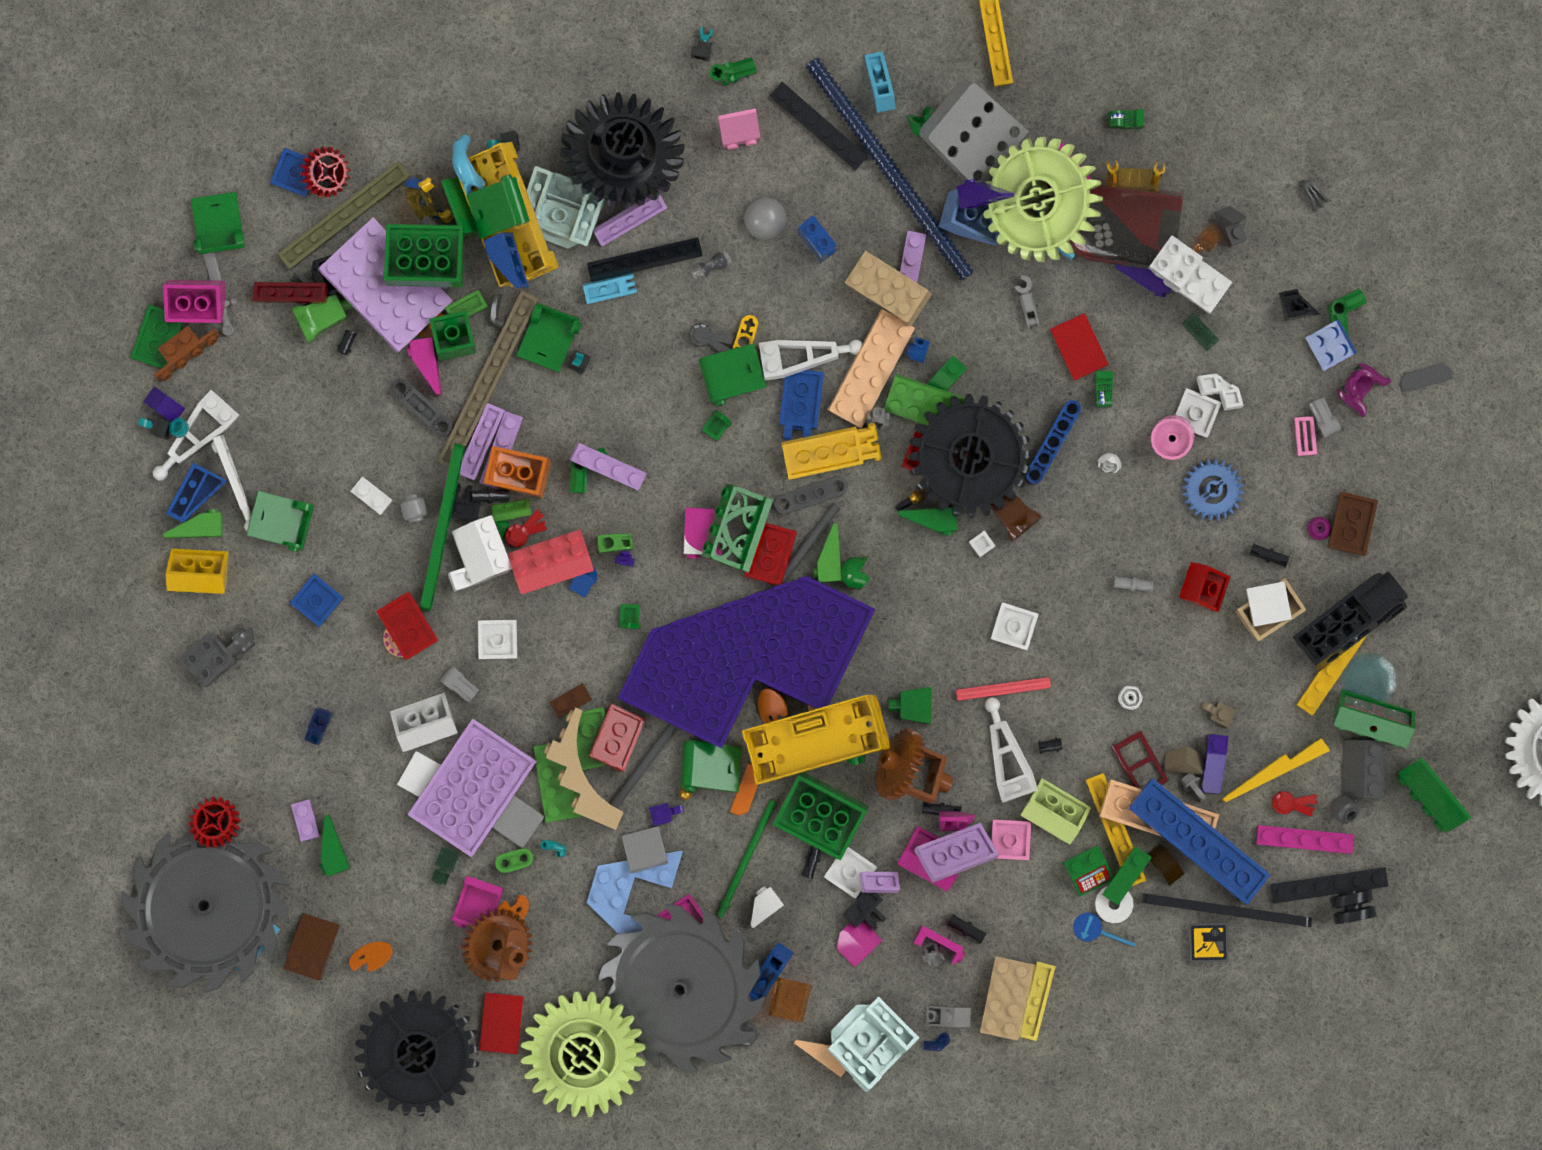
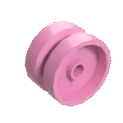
M1165 416L1158 421L1152 431V447L1162 458L1169 460L1180 459L1189 452L1195 438L1194 428L1182 416ZM1170 435H1174L1176 439L1174 441L1170 440Z

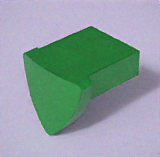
M713 411L711 418L702 431L715 441H718L728 426H732V423L723 413Z
M621 604L618 628L641 629V624H639L640 605Z

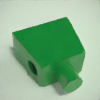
M932 687L901 691L900 700L889 699L888 710L900 711V719L931 724Z

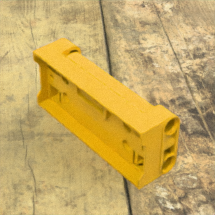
M513 142L499 143L469 157L468 159L476 173L485 181V187L500 182V178L511 174L512 177H516L530 219L528 223L482 238L484 247V240L502 232L513 233L527 281L559 268L554 252L549 251L517 167L515 160L518 159ZM460 181L461 186H462V189H463L464 194H465V197H466V199H467V196H466L467 194L465 193L464 186H463L462 182ZM473 186V192L480 190L476 186ZM489 259L499 287H514Z
M875 694L860 696L742 730L753 766L756 785L770 783L781 778L890 748L881 709Z

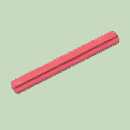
M1049 677L957 689L956 698L958 701L1048 689L1051 687Z

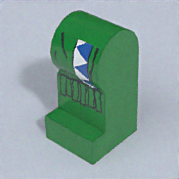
M1144 109L1108 112V128L1143 129Z
M1096 371V407H1112L1113 371Z

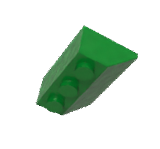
M459 178L441 181L456 223L464 227V240L478 235L477 227Z

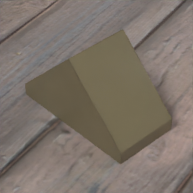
M1188 746L1166 752L1165 772L1203 775L1204 755Z

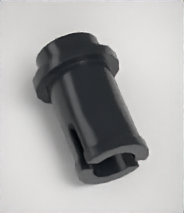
M345 330L340 345H337L339 353L344 355L351 353L350 348L357 336L356 333L352 332L348 339L351 331Z
M1055 737L1053 740L1038 741L1040 754L1056 750L1059 752V750L1063 749L1061 738L1057 739Z

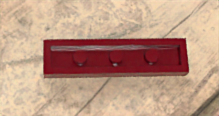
M254 282L252 301L258 303H327L328 284Z

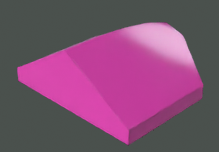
M939 812V832L965 829L974 820L975 815L966 812Z
M862 922L857 928L849 924L840 932L836 949L856 967L882 940L865 922Z

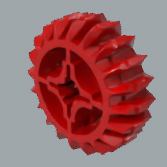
M321 146L320 149L314 148L313 152H308L309 158H303L306 164L300 165V168L304 169V172H300V176H305L301 182L308 183L305 187L306 190L311 189V194L315 195L317 193L318 197H323V195L325 198H330V195L337 196V191L342 192V186L348 185L345 179L351 178L349 175H346V172L351 171L350 168H346L349 161H343L345 155H339L340 150L335 149L333 151V147L326 148ZM327 156L333 161L325 164L319 158ZM313 167H315V169H316V173H315L314 176H313ZM336 168L338 170L337 178L335 176ZM323 169H327V175L323 174V172H325L323 171ZM326 180L331 183V186L324 188L317 183Z
M212 796L211 802H209L205 798V804L202 805L198 802L199 809H192L195 815H189V818L193 820L188 823L192 827L190 833L195 834L193 837L195 841L199 840L200 845L206 844L207 848H210L212 844L214 848H218L219 843L222 847H225L224 841L227 840L229 843H232L230 837H237L234 830H240V827L237 825L241 822V819L238 818L240 813L235 811L236 806L234 804L230 805L231 802L229 800L224 801L222 797L216 800ZM214 809H221V810H223L222 812L219 811V812L214 813V814L211 813V812H209V811L214 810ZM205 815L206 821L202 825L203 827L201 828V821ZM229 816L228 825L224 830V822L227 820L226 818ZM210 817H212L213 820H216L218 822L217 824L219 828L216 825L212 824L213 821L210 819ZM215 831L220 833L219 835H216V836H208V835H207L208 833L211 834L212 832H215Z

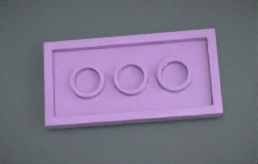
M981 823L917 846L914 850L932 883L994 860L999 856Z

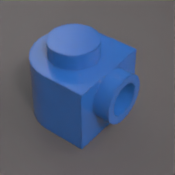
M915 337L914 343H909L906 353L910 355L909 359L924 363L930 341Z

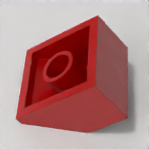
M1191 562L1179 598L1200 607L1219 612L1231 576L1210 566Z

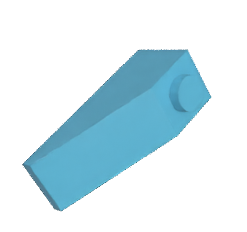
M883 51L864 55L877 113L896 109L894 92Z

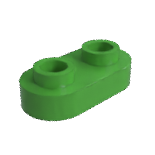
M526 848L504 853L497 857L495 866L502 873L526 868L532 864L533 854ZM522 854L527 855V861L522 862L520 856ZM503 860H508L509 865L507 867L502 866Z

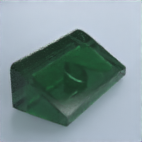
M1192 313L1182 323L1186 330L1206 351L1210 350L1219 341L1195 313Z

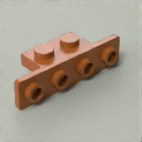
M189 326L185 327L158 348L168 364L154 374L155 378L159 382L168 380L174 371L184 368L188 363L187 361L201 355L204 348L208 345H214L221 335L214 328L201 339H198Z

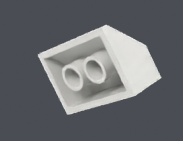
M492 515L473 521L451 532L472 585L507 574L512 569Z
M445 693L390 711L396 737L403 752L457 734L456 725Z

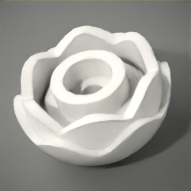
M1105 453L1098 459V467L1102 468L1106 473H1116L1121 469V461L1113 453Z
M1135 686L1124 687L1118 695L1120 705L1129 710L1138 708L1143 699L1140 690Z

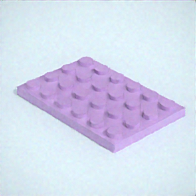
M373 217L324 262L318 270L398 353L430 323V318H435L452 300L440 287L386 285L384 282L386 230Z
M472 718L408 815L472 857L536 761Z

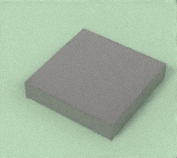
M513 796L493 825V828L521 848H524L545 816L516 796Z
M659 826L622 836L631 874L668 864Z

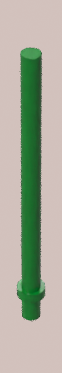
M769 800L723 901L720 900V907L716 915L721 918L724 917L727 908L730 909L733 895L775 808L776 802Z

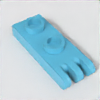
M633 273L582 284L587 304L636 293L637 289L635 287L628 288L635 285L634 280L627 281L634 278Z

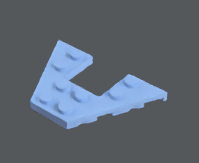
M683 851L666 853L668 864L632 874L628 860L599 865L587 904L617 933L641 931L643 929L642 925L631 919L632 916L624 914L634 878L637 877L672 888Z

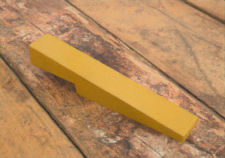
M1319 738L1291 759L1286 754H1283L1221 799L1226 803L1329 752L1330 749L1323 739Z

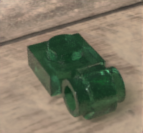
M441 847L435 863L441 869H435L431 879L435 881L434 883L441 886L442 884H447L450 874H447L446 870L454 871L460 853Z

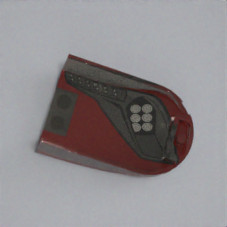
M1100 185L1090 190V194L1103 197V201L1090 203V208L1100 212L1101 216L1087 217L1085 220L1095 230L1094 232L1079 231L1086 241L1085 244H1077L1072 240L1069 243L1076 254L1090 261L1149 269L1148 267L1171 236L1178 239L1184 193L1117 185Z

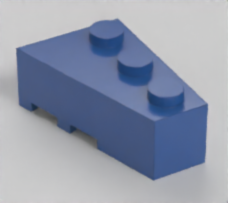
M193 463L166 514L182 523L185 522L227 480Z

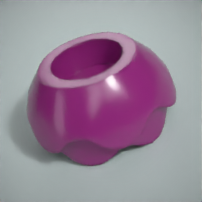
M1314 517L1308 523L1307 531L1312 539L1324 540L1331 532V525L1324 517Z

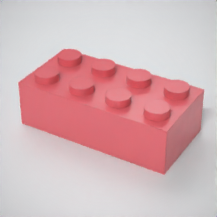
M581 529L508 553L521 595L594 571Z

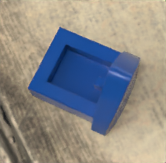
M593 566L594 571L574 577L569 589L586 597L592 585L597 581L595 567Z

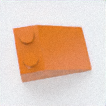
M492 446L484 484L543 498L552 461L546 457Z

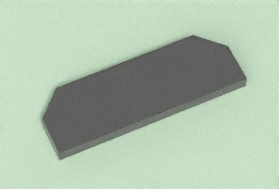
M1439 364L1405 373L1400 383L1402 391L1405 392L1453 379L1450 368Z

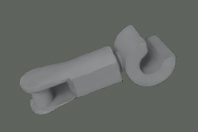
M1021 275V280L1026 282V287L1014 286L1018 293H1021L1019 298L1027 327L1030 328V326L1036 324L1040 326L1032 293H1029L1032 281L1028 276ZM1034 312L1035 317L1028 319L1027 313Z

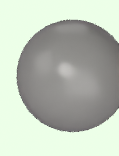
M770 197L755 199L748 205L744 213L746 229L752 236L761 240H770L777 237L784 230L787 221L784 207L777 200Z

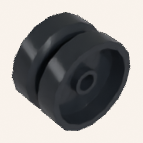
M1356 890L1330 897L1332 908L1344 907V910L1333 914L1335 924L1377 917L1374 906L1362 907V904L1373 900L1372 890Z

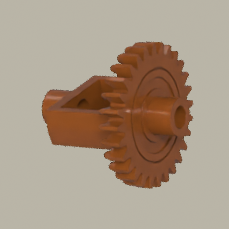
M909 728L899 730V733H895L894 738H890V748L883 750L877 764L879 769L875 772L877 776L874 779L876 781V792L888 800L900 799L901 796L906 794L923 802L933 803L936 800L938 791L947 793L953 783V777L943 772L947 757L922 747L925 743L921 735ZM925 757L932 761L924 790L920 791L910 787L914 785L911 779H918L914 773L921 772L917 766L923 765L922 761Z
M494 908V912L488 909L487 916L480 913V920L475 917L473 918L475 925L468 924L471 931H464L468 935V937L462 938V941L466 942L465 945L461 946V949L466 950L461 954L464 958H467L464 963L469 965L468 969L474 971V975L489 982H492L493 978L496 982H499L500 977L503 980H516L520 972L519 968L525 967L526 961L530 959L526 953L532 952L527 947L533 944L532 941L527 940L532 937V934L527 932L530 928L525 925L526 921L521 919V916L514 914L511 910L507 912L506 909L502 908L500 912L499 909Z

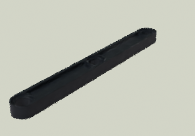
M1145 893L1142 896V903L1312 927L1313 918Z

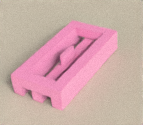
M1314 416L1294 418L1297 456L1317 455ZM1301 421L1303 429L1304 452H1302L1301 450L1299 422ZM1306 421L1310 422L1312 451L1308 449Z

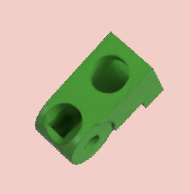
M608 534L596 537L598 554L633 549L632 534Z

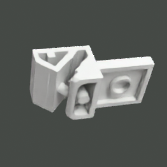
M1171 236L1148 268L1157 277L1164 279L1165 285L1175 292L1181 293L1210 314L1230 287L1232 281L1202 261L1203 257L1174 236Z

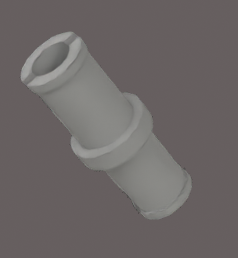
M1114 576L1113 588L1130 589L1131 592H1135V590L1152 592L1153 580L1136 579L1135 576L1131 578Z

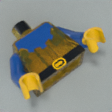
M422 175L409 177L404 182L405 198L419 220L421 221L428 215L430 218H441L445 223H449L454 218V215L448 209L443 213L442 210L437 209L431 190L434 187L430 183L431 179L429 177L424 179Z

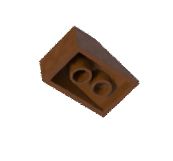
M303 913L283 969L321 981L340 925Z

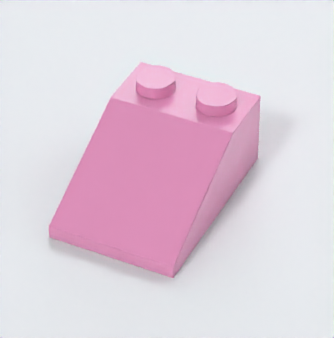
M756 108L718 116V126L723 148L727 147L728 150L739 148L738 145L745 143L746 146L756 145L757 141L760 140Z

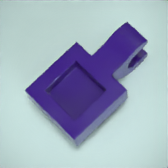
M622 550L620 556H615L614 563L634 567L635 559L631 558L632 555L629 554V551Z
M668 803L649 808L653 826L672 822V815L684 813L683 805L669 808Z

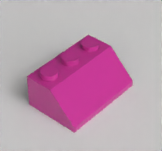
M168 280L163 284L165 322L222 323L226 301L225 281Z
M917 826L897 864L932 883L914 850L917 846L936 840L939 837ZM958 873L932 884L948 892Z

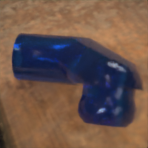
M941 1033L935 1041L924 1040L923 1050L942 1051L950 1043V1036L947 1033Z

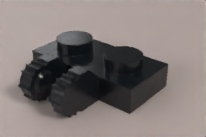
M460 484L457 485L451 514L452 518L471 521L478 520L481 502H470L471 485H468L466 488L465 500L458 499L461 486Z
M863 893L842 914L855 928L864 920L871 929L876 930L878 928L876 923L868 917L871 912L879 921L884 922L886 920L885 916L876 908L883 901L877 893Z

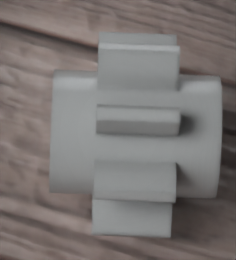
M875 407L871 412H867L866 424L875 423L877 431L883 430L885 426H889L890 413H886L884 408Z
M938 942L929 943L922 949L924 954L921 956L929 966H938L945 960L944 954H946V951Z

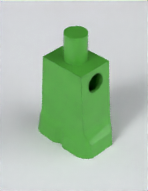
M335 294L327 297V303L296 306L292 308V311L308 344H310L321 333L347 320L345 311L354 307L346 299L339 301Z

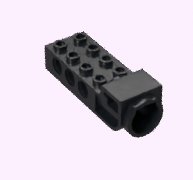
M1388 571L1384 574L1377 573L1293 636V639L1320 672L1383 622L1387 624L1407 608L1404 600L1408 596Z

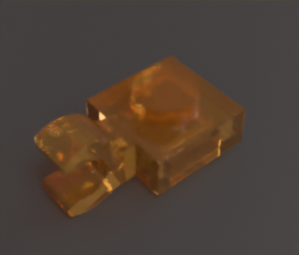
M1211 224L1198 236L1201 242L1192 250L1199 254L1207 247L1211 251L1224 239V236Z

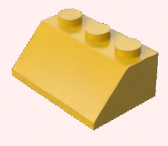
M171 548L166 569L167 591L225 594L229 551Z

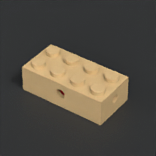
M867 251L863 253L845 281V284L910 326L913 325L932 295L929 290Z
M995 957L980 1033L1020 1041L1035 964Z

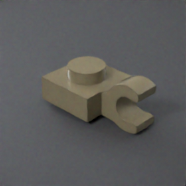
M1203 701L1200 706L1201 709L1212 714L1210 720L1228 728L1236 711L1220 702H1217L1216 706Z

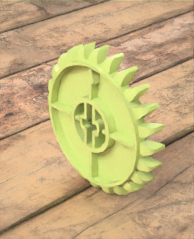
M1038 137L1034 147L1031 139L1023 140L1022 150L1016 145H1012L1009 147L1010 157L1000 155L997 158L1000 167H991L989 173L993 176L992 181L985 182L1014 193L1012 198L989 204V209L983 215L984 218L992 219L993 221L988 227L989 231L1000 233L997 237V243L1005 245L1009 242L1008 252L1013 255L1021 248L1020 254L1024 260H1030L1032 251L1038 262H1045V251H1047L1051 259L1059 260L1058 248L1067 254H1073L1074 251L1069 241L1072 240L1077 244H1085L1086 241L1079 231L1094 232L1095 230L1090 223L1085 221L1086 218L1101 216L1100 212L1090 208V203L1103 201V197L1090 194V190L1100 186L1101 181L1087 180L1086 178L1095 171V166L1080 167L1079 165L1087 156L1086 154L1078 153L1070 157L1075 148L1073 144H1066L1059 151L1061 139H1052L1048 147H1046V137ZM1047 183H1048L1052 188L1047 189V187H1048V186H1047ZM1039 200H1043V201H1041L1042 204L1033 203V202H1036V201H1039ZM1035 211H1044V212H1039V213H1040V216L1035 213Z
M575 991L573 1002L570 1003L564 995H560L558 997L560 1007L557 1008L550 1002L546 1003L545 1008L549 1015L546 1017L543 1014L536 1013L533 1016L536 1022L540 1024L539 1028L529 1026L525 1030L534 1037V1040L525 1041L521 1044L522 1048L532 1051L531 1055L521 1059V1063L533 1064L534 1067L525 1074V1079L538 1077L539 1082L533 1087V1093L546 1089L548 1092L544 1097L543 1103L546 1105L554 1098L559 1099L557 1104V1112L559 1113L567 1104H571L573 1117L578 1115L581 1106H585L588 1117H592L595 1105L599 1104L603 1113H607L609 1111L608 1100L612 1099L615 1104L620 1106L623 1100L619 1092L622 1090L629 1095L634 1092L632 1085L628 1082L629 1079L640 1081L642 1078L640 1073L634 1070L635 1066L640 1067L646 1064L643 1058L637 1056V1052L645 1050L646 1045L635 1042V1038L642 1034V1030L640 1028H630L629 1025L635 1019L633 1015L626 1016L625 1018L621 1016L624 1009L623 1004L617 1005L614 1009L610 1007V996H606L599 1003L597 1002L596 993L591 991L587 1001H583L581 993ZM577 1037H587L592 1041H586L583 1044ZM570 1042L580 1051L584 1048L587 1049L589 1053L586 1056L595 1062L598 1067L586 1057L581 1061L578 1058L580 1053L568 1043ZM594 1043L599 1047L601 1056L594 1052ZM566 1052L572 1056V1066L568 1063ZM582 1065H583V1066H584L585 1068H587L589 1071H588V1072H583V1071H578V1070H576V1069H574V1068H575V1067L581 1068Z

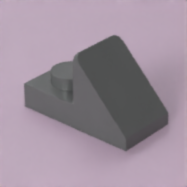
M1231 206L1214 212L1228 247L1247 240L1240 224L1241 221L1246 219L1245 215Z

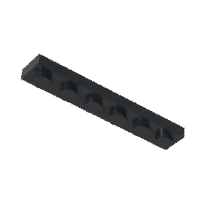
M781 82L770 94V97L853 170L856 171L868 158L861 149L784 82Z
M697 237L589 262L587 266L591 282L698 258L703 255L699 238Z
M1386 867L1276 883L1271 884L1273 902L1281 903L1356 890L1388 887Z

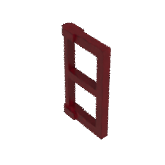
M1142 731L1111 747L1133 787L1141 789L1132 771L1151 760L1162 778L1157 782L1163 785L1169 781ZM1139 738L1149 756L1128 767L1119 749Z

